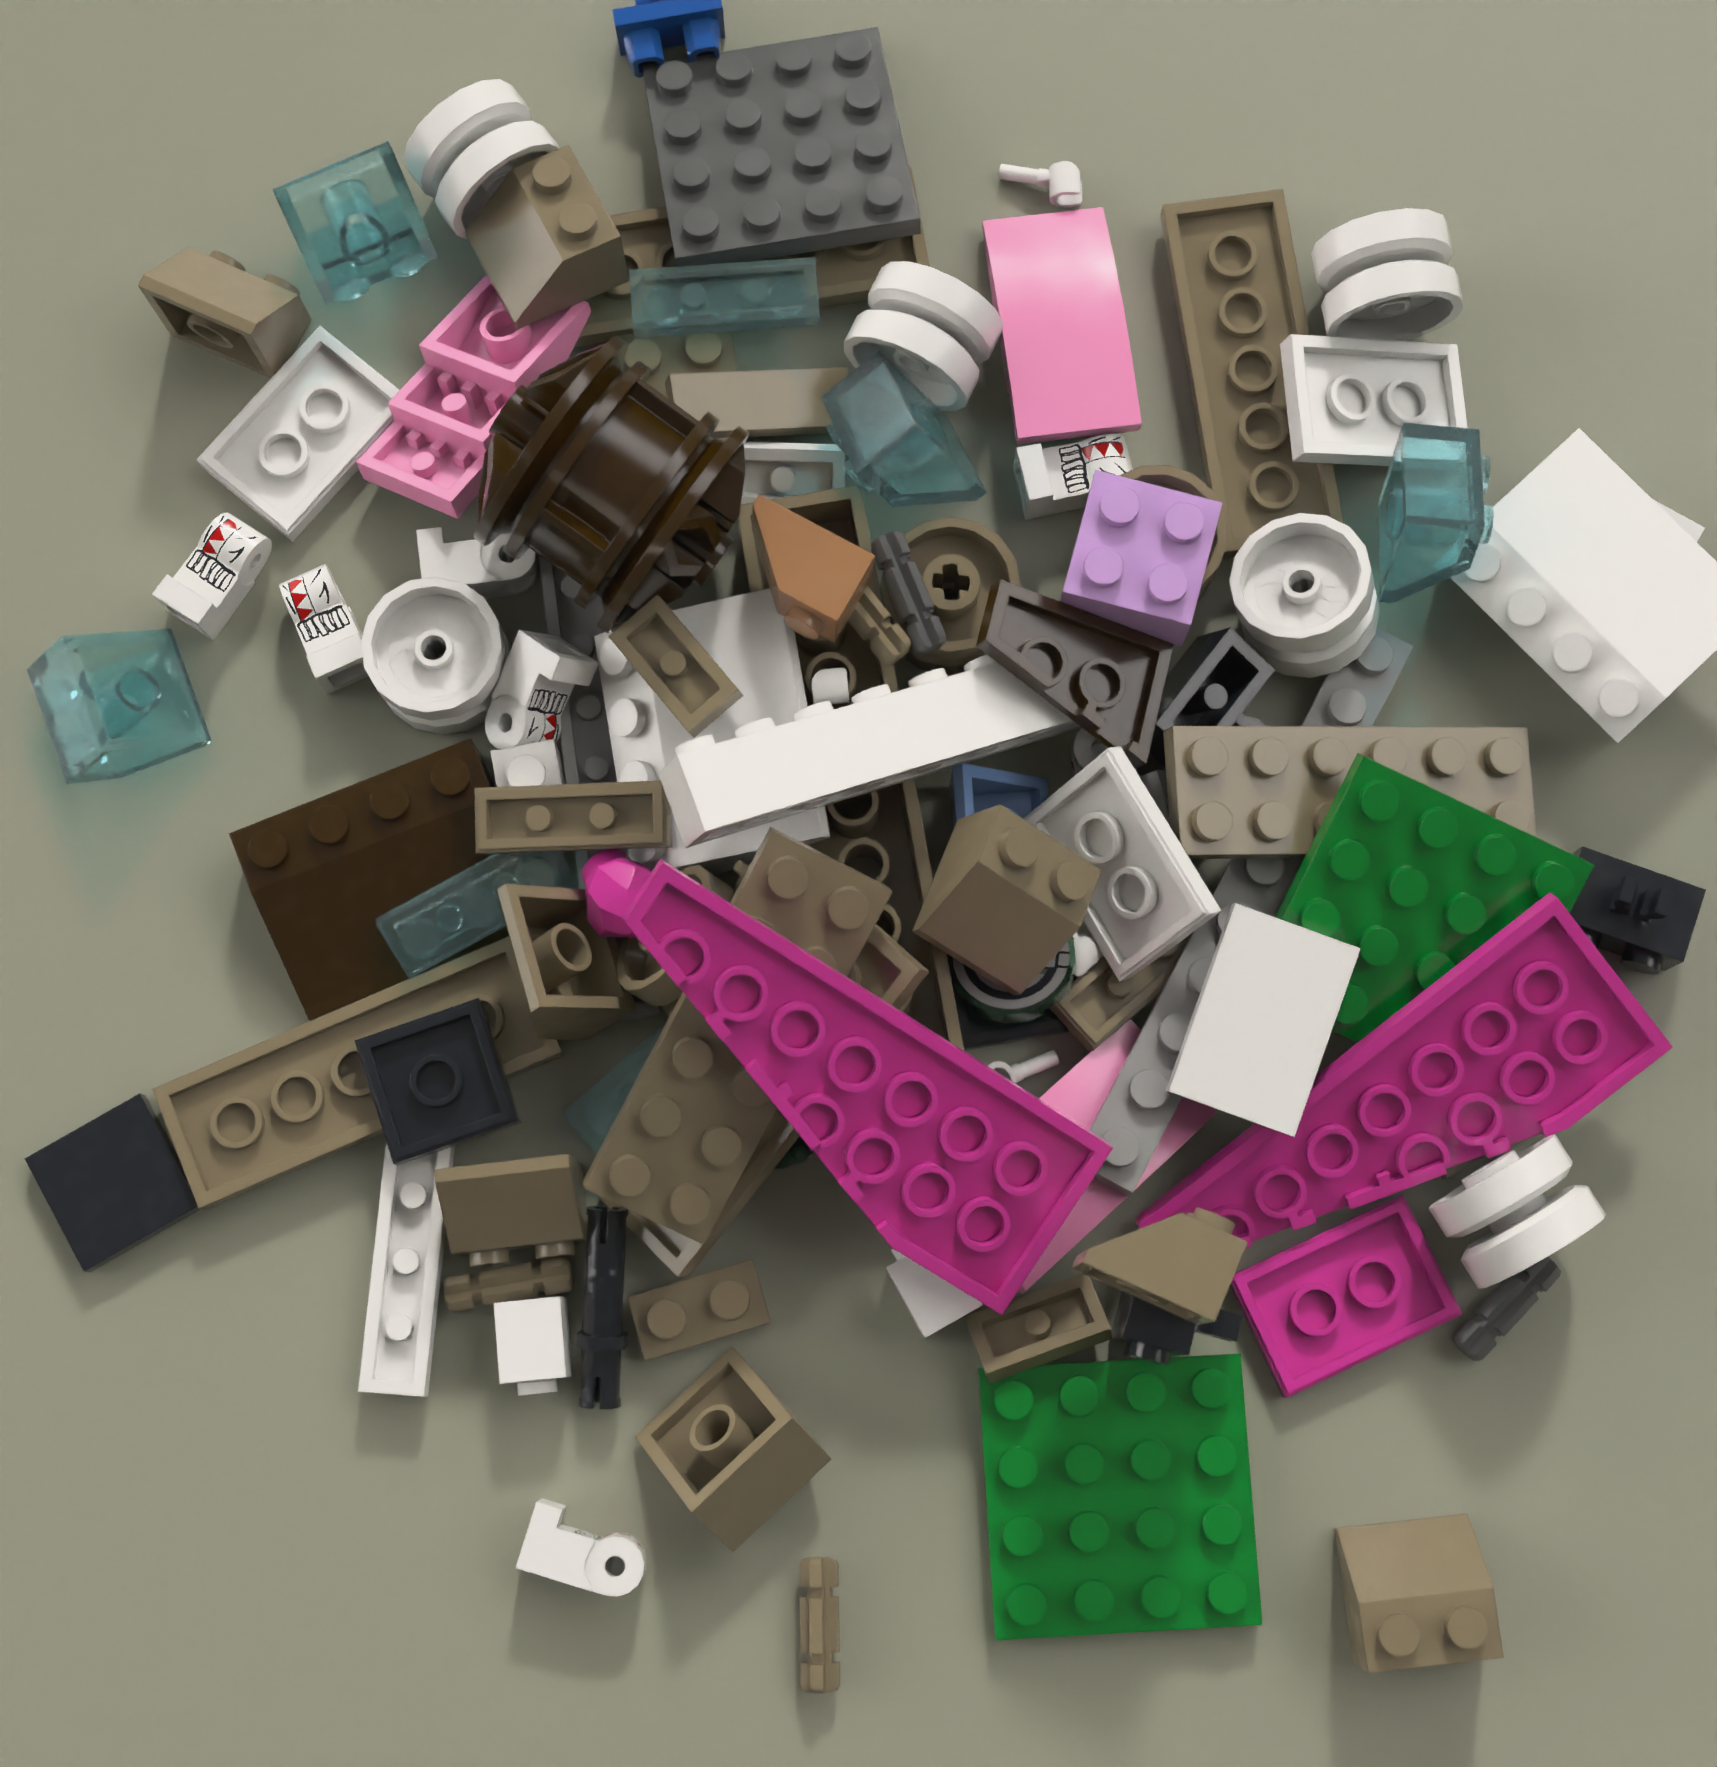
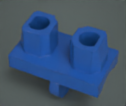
M635 0L636 6L612 10L620 56L627 55L633 73L638 78L644 77L642 65L657 63L659 68L665 64L662 51L665 48L685 45L689 62H695L696 56L714 53L715 58L720 57L721 39L726 38L721 0Z

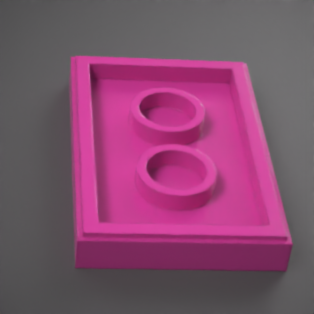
M1404 1195L1389 1200L1235 1273L1229 1286L1283 1398H1288L1462 1315Z

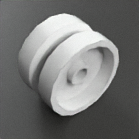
M501 79L481 80L458 90L443 100L418 124L407 141L403 161L408 173L426 195L435 198L439 213L454 233L459 237L467 239L465 231L512 168L560 149V147L544 126L532 120L529 107L512 85Z
M1412 208L1377 212L1351 220L1330 230L1315 243L1311 256L1316 282L1322 291L1327 292L1321 304L1327 336L1406 341L1439 329L1459 315L1464 304L1458 275L1454 267L1447 265L1453 255L1448 224L1442 214L1429 209Z
M909 261L889 262L880 269L868 293V306L871 310H865L857 315L844 341V353L856 369L870 381L891 394L913 404L933 410L958 411L966 406L979 379L980 370L976 364H980L990 358L1002 333L1003 321L995 307L980 293L957 278L935 268Z
M1298 513L1274 519L1252 533L1235 555L1229 582L1245 640L1277 672L1283 675L1306 678L1337 672L1360 657L1375 636L1380 608L1372 569L1365 544L1349 526L1327 515Z
M438 576L409 580L386 593L368 615L361 639L364 669L394 714L415 729L440 735L468 731L485 721L492 701V694L511 650V644L485 598L463 582ZM444 653L441 658H436L437 655Z
M1555 1134L1547 1136L1518 1152L1513 1150L1491 1161L1462 1180L1463 1184L1441 1197L1428 1208L1446 1237H1464L1487 1225L1491 1229L1469 1244L1461 1258V1262L1478 1289L1501 1282L1543 1260L1591 1230L1606 1216L1589 1187L1585 1185L1569 1186L1545 1198L1543 1193L1564 1179L1573 1164Z

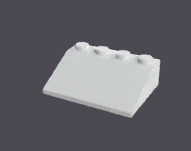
M1580 428L1492 507L1436 562L1617 743L1717 650V561Z
M770 588L672 610L744 695L695 738L712 735L716 744L736 738L735 730L760 719L772 718L775 726L795 721L794 714L807 707L795 632L784 622V616L777 613ZM618 626L611 629L608 634L603 632L594 636L617 782L660 781L658 772L676 756L674 748L694 739V737L687 732L608 636L620 627ZM825 806L685 848L672 813V847L628 849L631 860L641 863L651 871H653L659 860L662 859L677 870L688 866L700 865L713 875L732 870L734 864L739 859L747 865L750 864L770 827L805 845L830 838Z

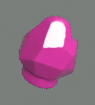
M619 849L602 851L590 858L583 867L582 880L585 883L586 919L599 936L633 938L637 936L624 922L623 915L652 871L641 863L631 860L626 852Z

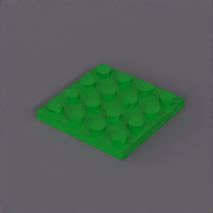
M1357 753L1275 918L1361 948L1332 1029L1333 1032L1358 1043L1548 893L1556 896L1570 913L1594 864Z
M1241 1353L1170 1357L1169 1365H1158L1140 1359L1043 1364L990 1384L983 1368H977L995 1641L1263 1625Z

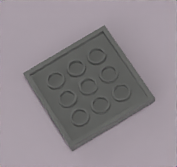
M878 27L720 52V57L715 58L714 53L696 56L695 62H689L688 57L664 61L665 64L659 68L657 63L642 65L677 273L921 234L919 210Z

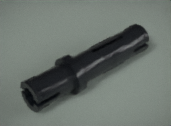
M606 1205L586 1207L588 1219L584 1319L582 1320V1330L577 1333L576 1347L581 1349L582 1358L581 1397H579V1406L582 1408L593 1409L595 1403H599V1401L600 1409L621 1407V1350L628 1346V1332L622 1330L626 1222L629 1212L628 1209L621 1206H613L612 1210L608 1211V1206Z

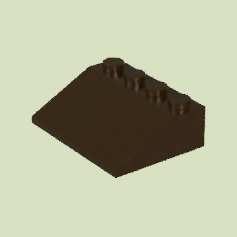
M471 738L229 833L250 892L309 1021L509 936L497 889L504 884L532 886L533 884L520 853H476L474 788L494 787L483 757Z

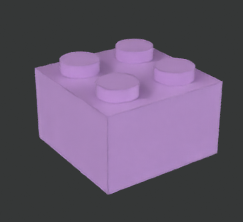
M1095 470L1060 602L1174 645L1182 646L1194 616L1222 502Z

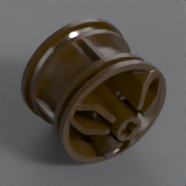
M614 336L607 343L579 353L541 373L528 388L521 385L508 399L489 429V433L493 437L484 454L478 494L477 528L474 533V538L484 546H488L500 534L512 533L504 552L517 560L530 548L582 585L574 602L583 609H586L597 596H600L604 614L600 618L597 627L607 634L616 623L627 621L657 594L666 604H669L681 598L687 590L686 587H689L693 581L702 586L734 541V538L727 533L732 528V524L738 519L745 479L744 443L750 435L749 432L738 426L729 437L713 439L711 435L720 419L711 412H707L698 421L646 383L651 369L641 361L636 362L624 374L621 362L628 349V344L618 336Z

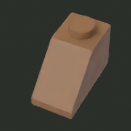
M759 494L753 504L752 531L777 613L784 616V622L795 632L811 639H817L820 635L835 643L872 579L875 555Z

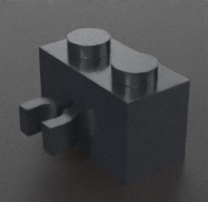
M1231 627L1198 636L1166 677L1149 753L1166 768L1163 731L1172 726H1266L1261 720L1246 716L1242 712L1270 678L1275 669Z
M1583 846L1572 853L1594 864L1570 914L1597 949L1600 948L1622 956L1620 963L1623 966L1651 975H1656L1659 973V970L1666 971L1684 962L1706 889Z
M1121 1291L1112 1327L1113 1340L1125 1343L1122 1354L1124 1356L1158 1365H1169L1171 1355H1189L1194 1332L1229 1342L1237 1341L1243 1315L1220 1309L1215 1322L1196 1325Z

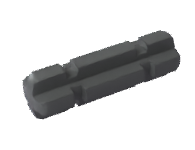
M891 531L875 538L871 543V552L875 555L878 569L885 570L883 581L901 623L908 624L906 634L911 640L913 652L917 655H922L937 650L945 644L946 633L939 617L932 616L934 605L915 561L908 560L911 558V551L903 533Z
M1546 1257L1516 1275L1503 1280L1474 1311L1477 1317L1474 1320L1470 1319V1321L1467 1319L1453 1334L1452 1341L1456 1347L1473 1361L1483 1360L1497 1345L1494 1339L1501 1335L1504 1337L1539 1300L1536 1293L1538 1291L1546 1292L1560 1277L1561 1271L1550 1257Z

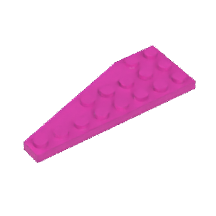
M660 859L623 915L624 922L673 982L688 997L719 1038L729 1047L746 1071L810 1149L820 1158L851 1199L861 1208L892 1249L1002 1315L1113 1147L1079 1123Z
M1548 893L1318 1073L1312 1085L1295 1137L1256 1123L1137 1215L1135 1220L1141 1229L1179 1213L1187 1215V1212L1194 1213L1196 1208H1202L1232 1221L1235 1227L1231 1235L1247 1241L1248 1243L1245 1248L1247 1249L1252 1247V1241L1290 1227L1293 1231L1317 1223L1315 1218L1346 1206L1351 1210L1447 1174L1446 1169L1483 1155L1491 1158L1512 1150L1510 1145L1539 1134L1547 1137L1566 1130L1668 1052L1673 1046L1560 900L1553 894Z

